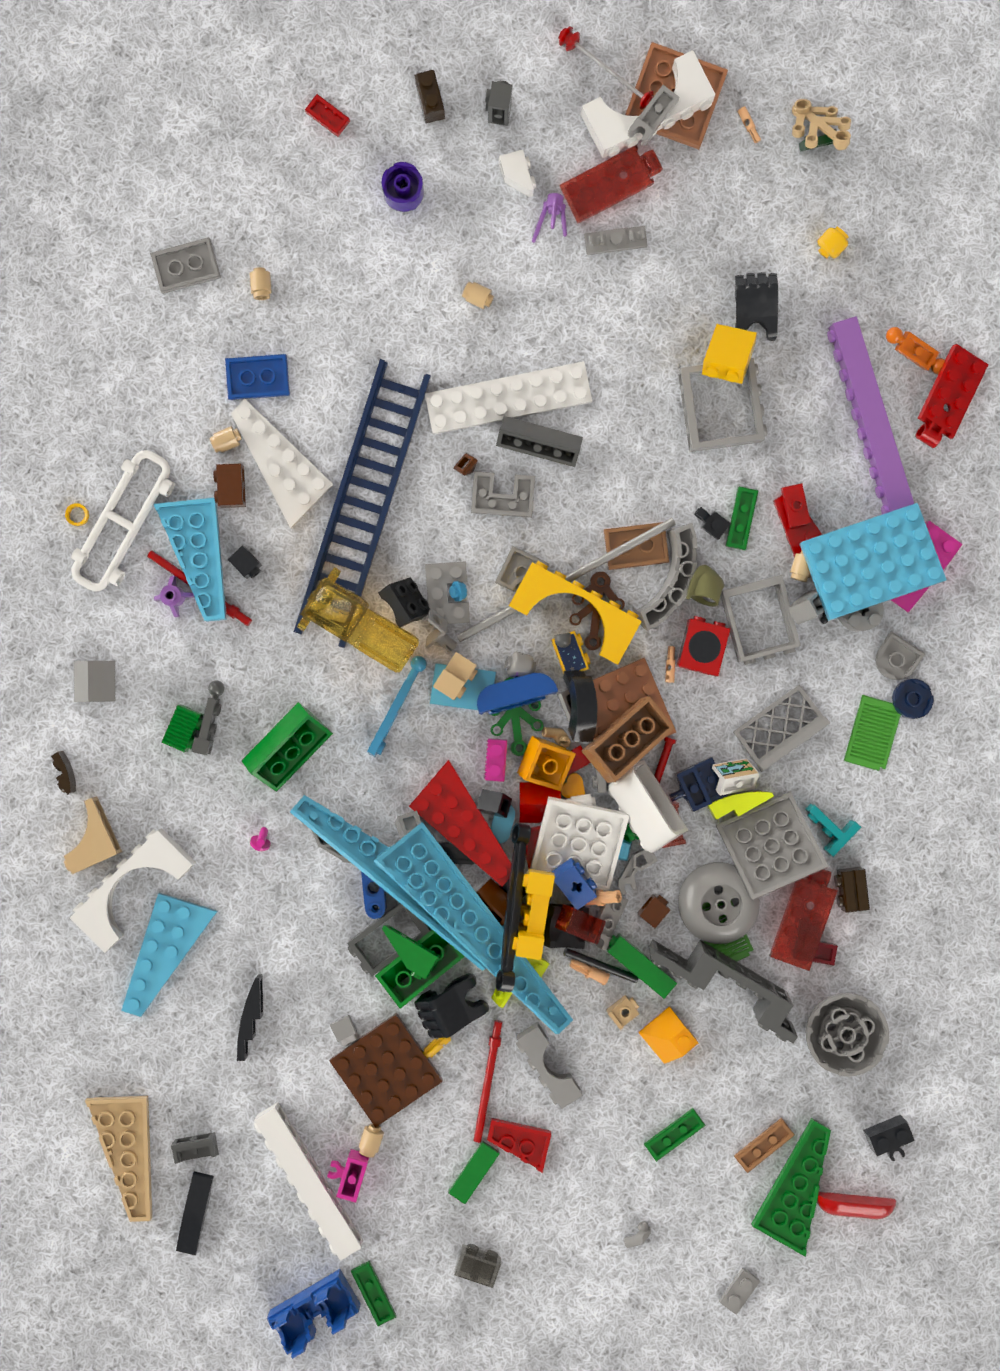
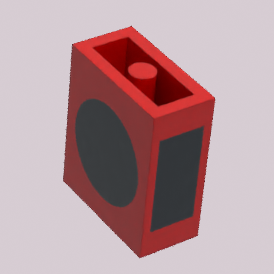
M694 616V619H688L676 667L718 677L730 628H726L725 623L714 621L713 624L705 622V618Z

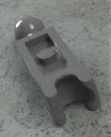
M218 680L212 681L208 687L211 696L207 700L199 737L194 738L192 752L211 755L214 740H211V736L215 735L217 724H214L215 717L220 715L222 707L219 704L220 699L218 698L225 690L224 684Z

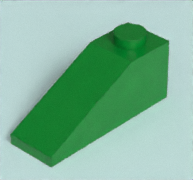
M384 925L382 928L383 932L406 968L411 971L410 974L419 980L422 978L427 979L440 955L392 926Z

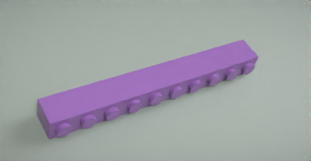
M857 316L833 323L828 328V340L830 343H833L835 348L833 356L835 361L840 364V379L842 382L845 381L847 387L845 395L847 400L852 403L851 415L854 421L857 420L859 426L857 434L859 439L864 442L863 454L866 460L869 459L871 465L869 473L871 478L876 481L875 493L879 499L881 498L883 504L881 507L882 515L914 504Z

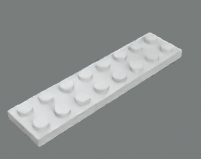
M584 361L425 393L433 435L503 421L504 416L518 418L592 403Z

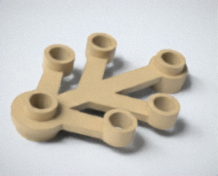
M799 99L792 107V114L797 118L792 128L793 137L801 138L804 136L805 126L803 124L806 118L811 122L809 134L805 138V146L807 148L817 147L818 129L833 140V145L837 150H845L849 146L851 134L847 130L851 127V119L849 117L838 118V108L834 106L812 107L811 102L807 99ZM829 125L838 126L839 131H835Z

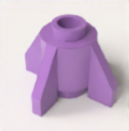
M170 576L168 585L163 587L159 595L154 596V601L161 600L165 605L170 606L174 617H180L178 606L183 604L185 598L194 597V594L184 592L180 587H177L176 576Z

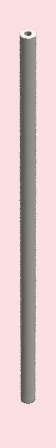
M673 518L666 520L566 575L565 580L568 582L574 581L676 525ZM509 606L456 636L462 642L517 612V610Z

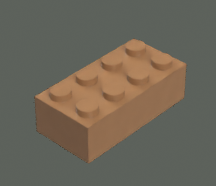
M650 696L643 697L597 736L593 742L588 744L582 750V753L607 783L616 782L673 731L675 727Z

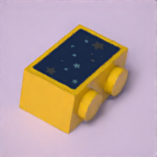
M575 631L569 632L571 633V643L566 648L557 646L555 638L551 639L563 674L564 671H585L589 669L588 665L591 662L587 652L583 654L581 646L584 644L580 633L576 634Z

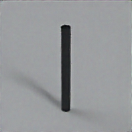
M569 948L564 949L563 955L633 983H637L639 979L633 973Z

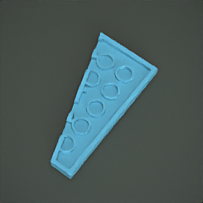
M206 498L154 504L204 621L227 620L218 513L215 499Z
M162 893L158 894L121 1011L139 1017L144 1014L218 911Z

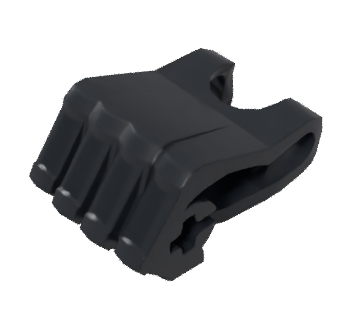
M765 272L757 273V278H755V273H747L746 278H744V275H736L735 328L747 330L753 323H759L766 330L767 340L775 341L778 330L777 273H769L768 277H766Z
M468 973L454 979L444 989L443 993L437 995L436 991L430 989L421 994L414 1002L416 1009L420 1010L418 1011V1017L423 1020L422 1025L428 1030L430 1038H449L489 1011V1005L484 1000L480 999L476 1002L465 1000L467 992L477 984L474 974Z

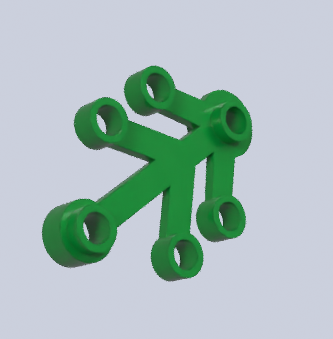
M509 677V678H506L504 681L510 680V679H513V678H512V677ZM537 702L538 707L536 709H533L531 704H528V707L532 711H538L541 708V702ZM521 707L507 710L499 721L490 728L492 735L500 736L505 725L510 719L512 720L514 741L511 743L510 750L516 756L524 755L527 744L522 741L520 718L527 722L534 731H541L544 726L541 720L535 719ZM499 712V713H495V714H491V715H492V716H497V715L500 714V712ZM536 721L540 723L539 729H535L533 726ZM495 726L500 727V733L495 734L493 728ZM518 744H521L523 746V749L520 752L516 751V746Z

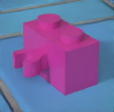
M350 1149L345 1167L341 1166L338 1161L334 1160L331 1162L330 1166L335 1167L337 1171H329L327 1177L330 1179L342 1178L336 1197L356 1203L369 1157L361 1155L357 1150Z

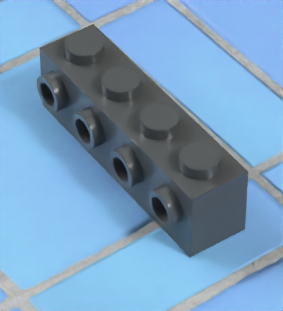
M504 416L496 446L575 467L583 437Z

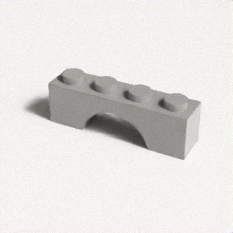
M538 1022L517 1035V1047L521 1053L525 1052L529 1057L527 1059L528 1064L533 1071L536 1069L540 1074L538 1079L544 1088L547 1086L551 1091L549 1096L555 1105L559 1104L563 1109L583 1096L580 1087L571 1073L558 1074L546 1066L543 1056L545 1049L549 1045V1040Z

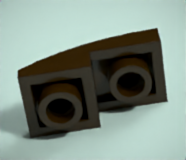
M58 751L51 756L54 760L52 762L54 767L62 772V774L56 777L57 785L63 793L67 795L76 792V781L71 763L64 751Z

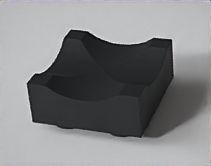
M411 577L391 583L378 592L381 599L386 601L392 608L395 622L399 628L411 622L419 621L428 615L430 610L429 604L423 598L417 584Z
M549 904L544 930V946L548 948L584 949L585 923L589 916L590 908L583 906L576 910L573 905Z

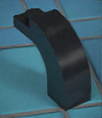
M564 671L563 679L571 698V717L568 725L570 736L573 742H593L597 726V696L591 676H586L584 671Z

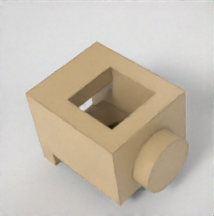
M626 995L606 1009L608 1015L620 1030L639 1015L637 1010L639 1005L633 997L629 999ZM624 1009L629 1010L628 1014H621Z

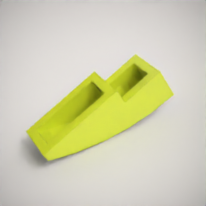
M767 791L737 792L712 802L707 808L716 820L731 811L739 817L774 797L772 792Z

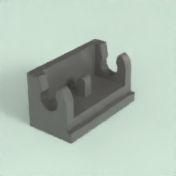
M215 1132L175 1139L171 1144L175 1164L185 1160L207 1156L216 1157L219 1155Z

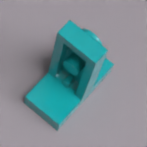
M810 803L805 809L809 813L807 817L813 823L817 824L819 822L824 827L822 829L823 833L829 838L834 837L823 848L832 857L862 828L856 821L850 820L840 830L814 804Z

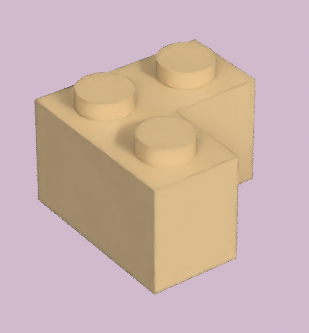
M456 652L433 687L452 700H455L456 697L461 699L467 689L464 687L467 680L472 681L478 672L475 669L477 665Z

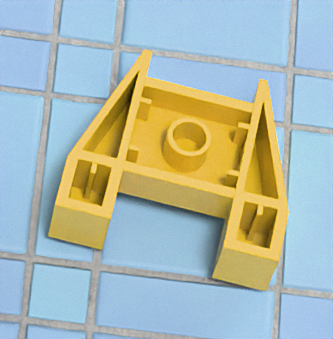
M529 869L527 874H524L522 886L526 889V902L529 907L528 910H524L523 923L519 922L518 936L513 938L512 949L515 950L517 957L541 960L549 899L552 897L555 874L552 872Z

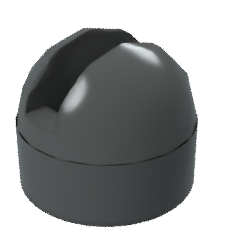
M571 633L554 635L557 646L566 648L570 645Z

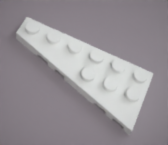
M244 399L231 412V415L290 528H292L323 497L333 484Z

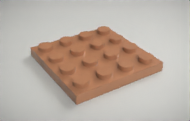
M651 42L635 88L643 95L653 90V97L662 85L674 92L675 77L672 66L674 59L684 55V53ZM700 59L698 61L715 92L712 105L704 111L698 110L686 120L680 119L676 121L669 129L662 128L656 133L698 150L701 147L728 72L725 68ZM634 92L625 114L627 116H640L644 110L640 109L641 98Z
M645 657L593 679L597 696V726L594 739L640 698L647 696L651 697L672 723ZM674 729L667 736L676 733V730Z

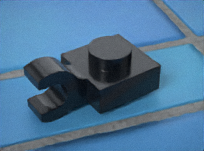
M702 507L698 508L694 513L697 518L705 523L702 529L717 540L720 539L731 524L714 511L710 515Z

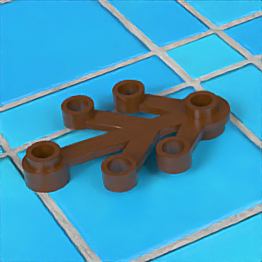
M601 571L594 573L590 579V585L584 590L589 593L593 590L601 595L604 593L609 600L614 602L620 601L622 603L620 610H622L625 602L623 599L618 598L609 587L611 583L609 575ZM598 578L604 579L603 585H598ZM574 594L572 596V603L577 606L581 605L584 602V598H582L580 603H576L574 597L577 595ZM589 603L578 613L572 614L569 617V622L571 625L577 626L584 617L592 612L590 635L585 638L584 645L588 650L593 651L597 650L601 645V639L598 637L600 615L595 607ZM573 616H578V623L572 622ZM594 638L597 644L591 646L589 644L590 639Z

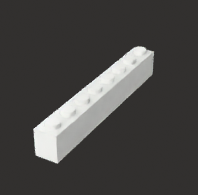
M277 1102L259 1113L254 1120L257 1132L259 1134L262 1133L269 1151L274 1152L278 1166L287 1173L289 1184L295 1186L298 1191L299 1200L308 1207L310 1218L313 1221L316 1220L319 1225L320 1234L323 1238H327L330 1243L332 1253L335 1256L337 1255L341 1261L362 1248L363 1239L280 1104Z

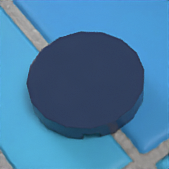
M916 678L907 679L899 683L894 689L892 696L893 706L897 713L908 719H917L927 715L932 709L934 697L930 691L931 688L924 681Z

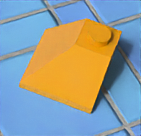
M670 1006L638 1032L664 1064L683 1057L698 1044L695 1036Z

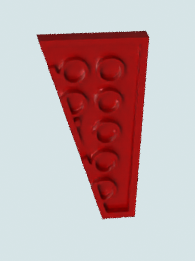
M448 760L409 807L417 811L419 816L503 887L510 877L511 862L481 812L477 809L475 802L451 762Z

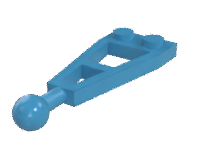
M422 656L412 658L410 663L412 669L367 751L369 755L376 757L377 754L381 755L386 747L384 740L418 673L427 666V662Z

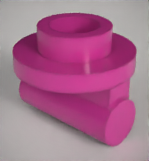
M262 827L259 836L251 837L250 845L255 850L266 851L269 849L271 843L266 839L268 829Z

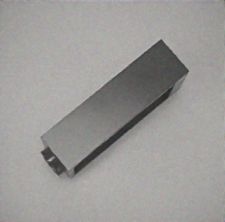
M399 903L350 939L347 943L349 945L348 950L354 958L357 956L361 961L360 966L366 974L369 973L371 976H374L399 957V955L395 951L374 967L357 945L360 940L402 909L406 911L420 930V933L412 939L418 941L432 929Z

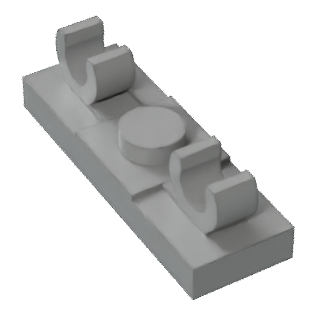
M645 226L584 234L587 255L647 248L648 246Z

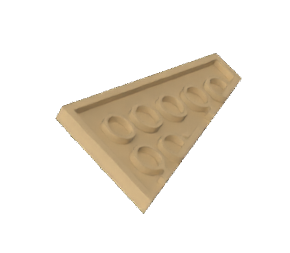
M148 1096L86 1098L85 1103L92 1114V1122L98 1130L101 1146L108 1165L114 1173V1181L121 1192V1200L129 1221H151L152 1192Z

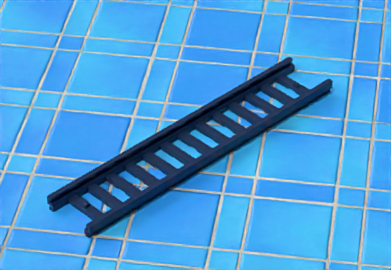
M382 359L379 360L293 631L302 635L307 619L343 630L338 644L342 648H345L431 379V375L424 374L419 390L383 379L388 363ZM380 387L416 398L414 408L410 409L377 398ZM374 406L410 417L407 429L371 418ZM368 426L403 436L401 448L365 437ZM362 445L398 456L395 468L360 457L359 453ZM356 464L391 475L389 487L352 476ZM353 484L386 495L383 506L346 495L349 485ZM343 504L380 514L376 526L341 515ZM337 523L373 533L370 545L334 534ZM331 542L367 553L364 564L329 554ZM325 561L361 572L358 584L322 573ZM322 581L354 591L352 603L317 593L318 582ZM315 600L349 611L346 622L310 612L312 601Z

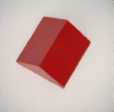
M520 782L519 823H542L548 796L561 799V791L532 782Z

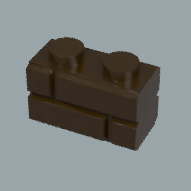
M429 70L415 74V85L425 123L445 119V110L435 71Z
M862 867L837 869L834 882L835 886L839 887V895L836 897L838 907L846 913L870 910L865 869Z

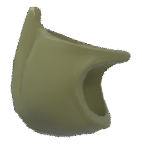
M701 565L694 572L690 580L686 599L692 598L700 604L715 607L719 604L720 595L725 584L718 573L711 567ZM703 597L710 598L715 602H708Z

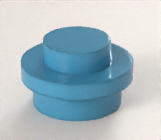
M454 581L449 592L450 596L456 602H459L466 598L467 588L464 583Z

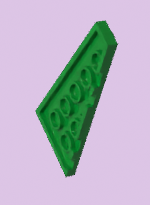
M813 1118L810 1119L751 1223L755 1229L805 1257L807 1242L811 1233L812 1218H814L820 1188V1177L823 1173L824 1157L827 1154L831 1134L830 1128Z

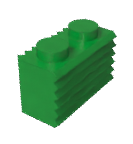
M177 705L161 743L182 752H188L189 749L192 750L196 731L201 729L204 714L184 705Z

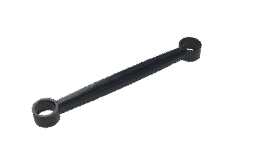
M516 823L512 831L514 849L506 900L507 909L505 910L501 969L496 976V989L503 992H512L515 985V973L513 971L515 950L512 949L513 938L518 936L526 845L529 843L531 836L530 825Z

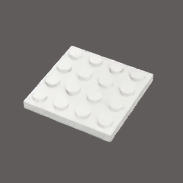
M548 796L530 869L552 872L572 858L575 863L579 862L583 866L585 876L587 878L591 877L597 885L596 889L609 891L629 815L616 810Z

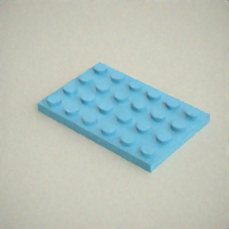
M918 503L800 543L828 621L947 580Z

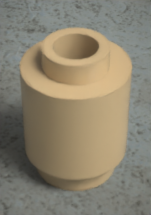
M262 267L254 268L249 273L251 294L255 300H268L272 293L270 272Z
M468 282L462 294V297L467 302L481 309H485L486 306L490 307L494 298L491 295V289L476 282Z
M232 426L213 434L214 436L210 437V442L216 453L220 451L223 453L240 445L239 441L242 440L239 430L237 428L233 429Z
M801 551L800 554L796 553L790 573H792V579L807 582V579L811 577V573Z
M373 1124L364 1127L359 1143V1153L361 1155L375 1157V1154L378 1153L384 1135L380 1126L375 1128Z

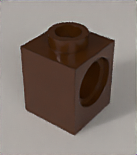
M652 894L637 913L656 929L671 909L667 906L669 902L661 895L656 897Z

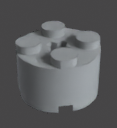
M883 603L863 609V613L856 611L838 617V619L850 631L870 630L881 623L884 606Z

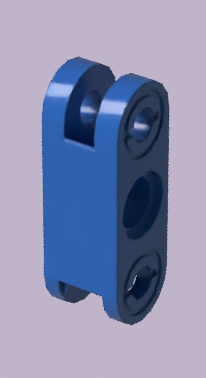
M361 871L365 912L372 919L381 918L387 909L386 891L380 886L378 891H371L369 883L374 881ZM373 905H377L379 909L375 910Z

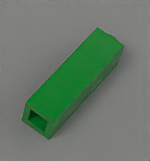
M620 933L617 936L612 935L607 952L665 999L677 985L675 979L662 968L652 963L649 957Z

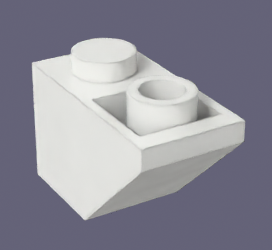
M523 150L499 156V165L504 183L526 196L532 197L534 189H536V182L534 176H530L528 170L531 169L529 157H525Z

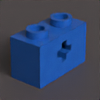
M570 858L552 871L555 874L554 882L576 910L597 897L596 883L591 877L587 878L585 876V870L579 862L575 863Z

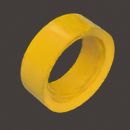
M73 503L67 507L65 518L71 525L82 526L89 519V511L84 505ZM76 507L82 508L85 513L84 519L78 523L73 522L70 518L71 511Z

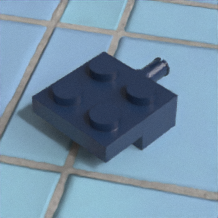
M709 757L674 773L679 783V790L669 794L672 802L683 797L691 811L695 812L729 795L720 796L716 791L719 777L712 769L713 764H715L713 757Z

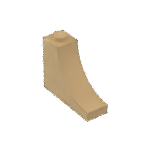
M97 796L84 801L88 815L85 834L80 843L71 852L64 855L65 867L68 871H71V874L122 852Z

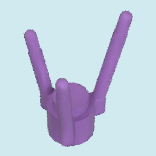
M558 193L548 194L547 201L543 203V210L532 238L533 243L536 242L547 210L552 215L551 229L555 228L556 215H559L561 212L563 236H567L566 205L563 204V195Z

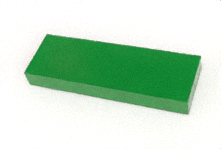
M740 486L737 488L725 547L746 550L758 490Z
M692 1108L645 1142L644 1146L657 1162L706 1125L694 1108Z
M482 1141L448 1193L463 1204H466L500 1152Z
M368 1261L352 1269L351 1273L377 1326L396 1318V1313L371 1262Z

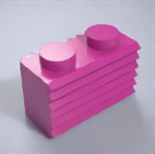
M489 738L487 740L488 747L486 748V772L484 773V779L487 781L504 782L507 740Z

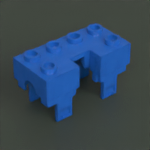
M338 1269L270 1309L267 1320L272 1330L276 1329L279 1333L281 1344L286 1354L288 1355L292 1352L291 1358L293 1359L304 1353L307 1343L315 1338L317 1329L313 1324V1320L316 1316L320 1314L321 1318L326 1316V1324L328 1328L331 1326V1333L334 1335L346 1328L347 1320L359 1312L361 1303L341 1269Z

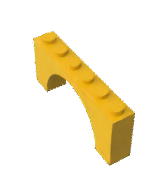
M537 561L536 564L532 562L509 606L527 616L534 605L553 594L570 593L586 599L595 607L603 624L604 638L599 655L618 665L642 622L638 619L639 615L630 610L627 613L620 610L621 605L612 600L609 603L602 600L603 595L593 590L591 593L583 590L585 586L575 580L573 583L565 580L566 575L555 571V573L548 571L547 568L549 566L540 561Z

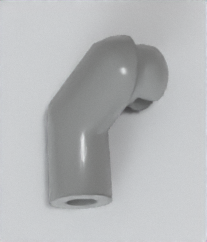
M643 1221L638 1224L637 1228L639 1231L636 1235L624 1238L626 1248L644 1244L651 1234V1227H648L647 1222Z

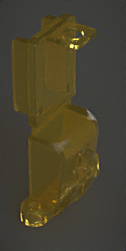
M333 567L328 577L320 581L317 588L307 599L308 602L300 614L303 617L298 623L297 628L304 632L309 622L312 621L396 673L400 672L419 645V639L403 628H399L398 625L377 612L368 609L369 604L366 600L335 583L341 571Z

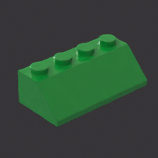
M298 702L242 759V763L251 775L277 792L333 733L306 707Z
M433 930L417 941L440 955L427 979L422 978L419 980L410 974L411 971L406 968L400 957H397L375 975L400 1009L465 957Z

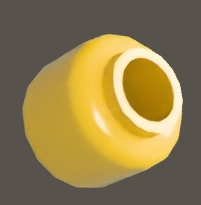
M838 226L836 228H828L817 241L820 247L818 252L826 259L829 256L837 258L848 246V235Z

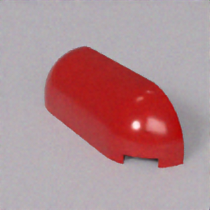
M819 1192L817 1204L824 1212L830 1215L884 1219L894 1211L896 1200L892 1198Z

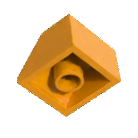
M531 736L517 774L525 781L561 791L576 753L548 740Z

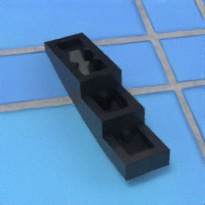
M258 974L245 1002L237 1039V1061H245L247 1059L248 1040H253L256 1036L255 1019H261L263 1016L262 974Z
M193 1172L176 1247L178 1252L196 1256L209 1205L213 1175Z

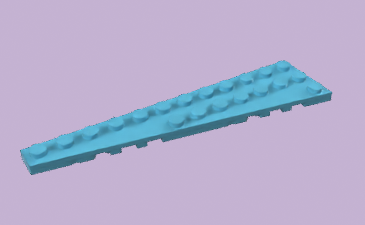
M305 795L291 809V814L482 971L486 969L374 862L376 858L391 846L387 847L379 842V839L367 835L356 825H350L344 821V818L336 813H332L329 809Z
M423 822L418 824L376 858L374 862L496 977L501 969L504 928ZM515 955L513 965L515 985L512 993L555 1034H560L573 1019L526 958Z

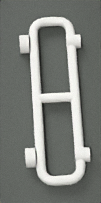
M148 450L136 453L131 461L126 459L123 462L121 469L125 471L83 548L81 550L76 548L71 555V559L75 560L71 569L74 580L89 590L101 591L109 583L115 586L121 584L125 576V572L118 569L121 561L159 494L169 497L175 487V483L168 480L170 475L168 462L154 452ZM147 458L160 465L162 473L134 523L113 512L132 476L136 474L140 462ZM110 519L128 529L129 532L102 580L99 583H93L81 576L80 569L86 563L93 545L106 522Z

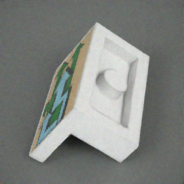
M748 759L717 763L712 766V769L719 777L716 791L720 796L755 789L759 772Z

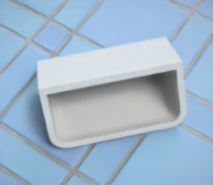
M644 760L637 762L616 782L608 783L607 791L609 795L619 805V811L629 815V827L637 834L640 844L645 851L653 853L688 831V828Z

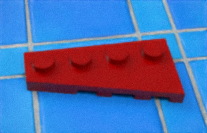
M781 495L773 502L795 558L796 553L800 554L802 551L801 542L820 536L822 533L811 517V524L789 528Z

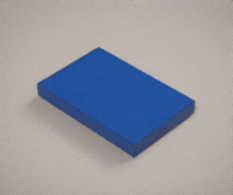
M286 354L225 358L228 400L290 396Z

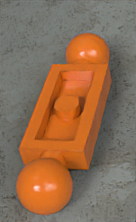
M892 327L887 331V341L891 344L898 343L894 350L922 369L929 371L931 367L935 374H939L945 362L943 358L936 359L940 352L911 332L905 331L903 334L902 330L898 327Z

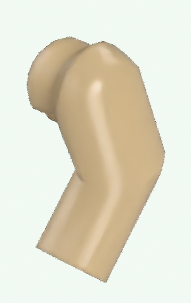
M543 727V737L553 738L563 748L570 746L571 740L563 729Z

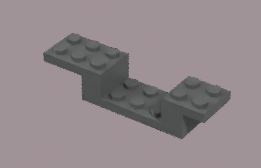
M652 939L648 947L650 959H652V963L660 968L662 966L666 967L673 976L686 979L687 983L695 989L699 987L705 990L717 970L722 977L734 979L739 987L745 990L749 988L759 998L753 1007L758 1025L765 1031L770 1029L775 1032V1035L784 1042L788 1040L794 1044L798 1036L792 1022L786 1019L793 1007L787 991L702 940L698 942L687 960Z

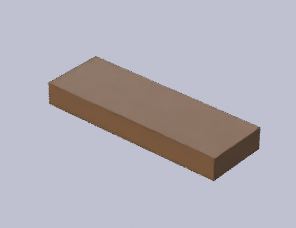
M780 1118L736 1153L734 1157L748 1173L795 1136V1134L784 1120Z

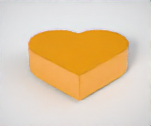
M572 773L567 777V782L563 784L561 789L562 795L570 798L571 796L585 794L583 780L578 773Z

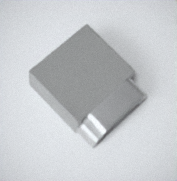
M350 1015L330 1024L336 1040L341 1046H345L360 1037Z

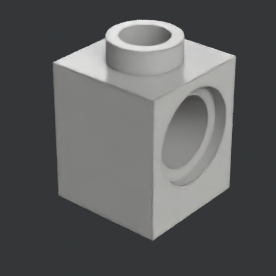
M417 811L397 816L395 825L400 839L421 823Z

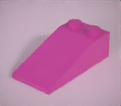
M931 521L925 522L944 570L963 544ZM929 587L891 599V601L906 612H909Z

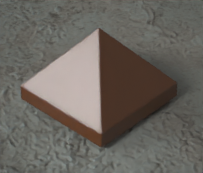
M465 453L453 469L466 476L474 472L478 460ZM469 460L468 464L462 469L465 463Z

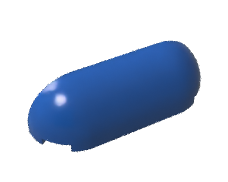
M532 673L485 687L478 696L477 709L480 715L485 712L491 715L546 699V695L556 694L558 689L555 682L549 676L542 673Z

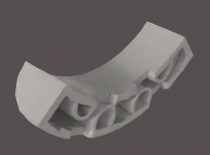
M693 523L667 531L671 548V563L667 578L654 598L634 611V613L639 615L638 619L642 621L640 625L647 631L664 622L682 604L687 596L690 580L697 568L696 549L698 545Z

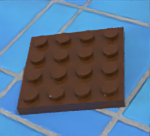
M397 1013L329 1060L375 1128L443 1082L442 1077L429 1058L425 1056L424 1051Z

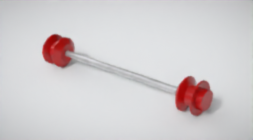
M572 26L564 28L560 32L558 37L560 39L559 45L563 46L566 44V51H571L577 47L641 98V110L649 104L654 95L653 90L643 95L579 44L580 33L576 32L573 34Z

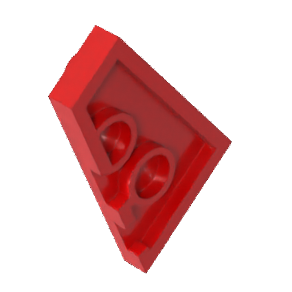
M491 1118L487 1140L543 1173L552 1133L546 1129Z

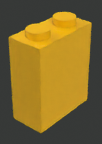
M716 324L703 361L702 375L742 384L755 347L757 333Z

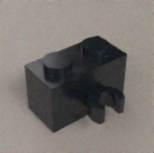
M901 1115L863 1130L870 1149L875 1155L880 1156L887 1153L892 1161H895L893 1154L896 1151H899L900 1155L905 1157V1152L901 1146L915 1141L908 1122Z

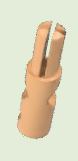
M744 106L737 112L754 143H758L761 138L755 129L756 126L746 106ZM749 119L750 123L746 126L745 122Z
M668 646L665 682L674 683L675 647Z

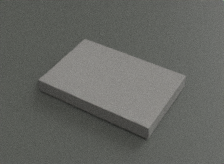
M209 237L150 253L162 294L221 278Z

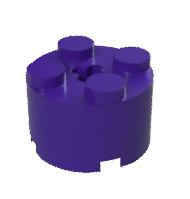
M397 162L384 171L381 184L387 204L392 209L400 212L415 210L424 196L423 179L417 168L408 162Z

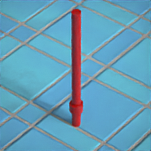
M153 550L148 553V558L189 585L183 571ZM225 601L226 614L228 616L238 619L246 626L251 624L252 619L243 614L240 608L234 604L230 605Z
M499 1020L494 1021L493 1033L489 1038L488 1045L490 1050L473 1140L477 1143L482 1141L498 1047L501 1046L502 1038L500 1034L503 1022Z

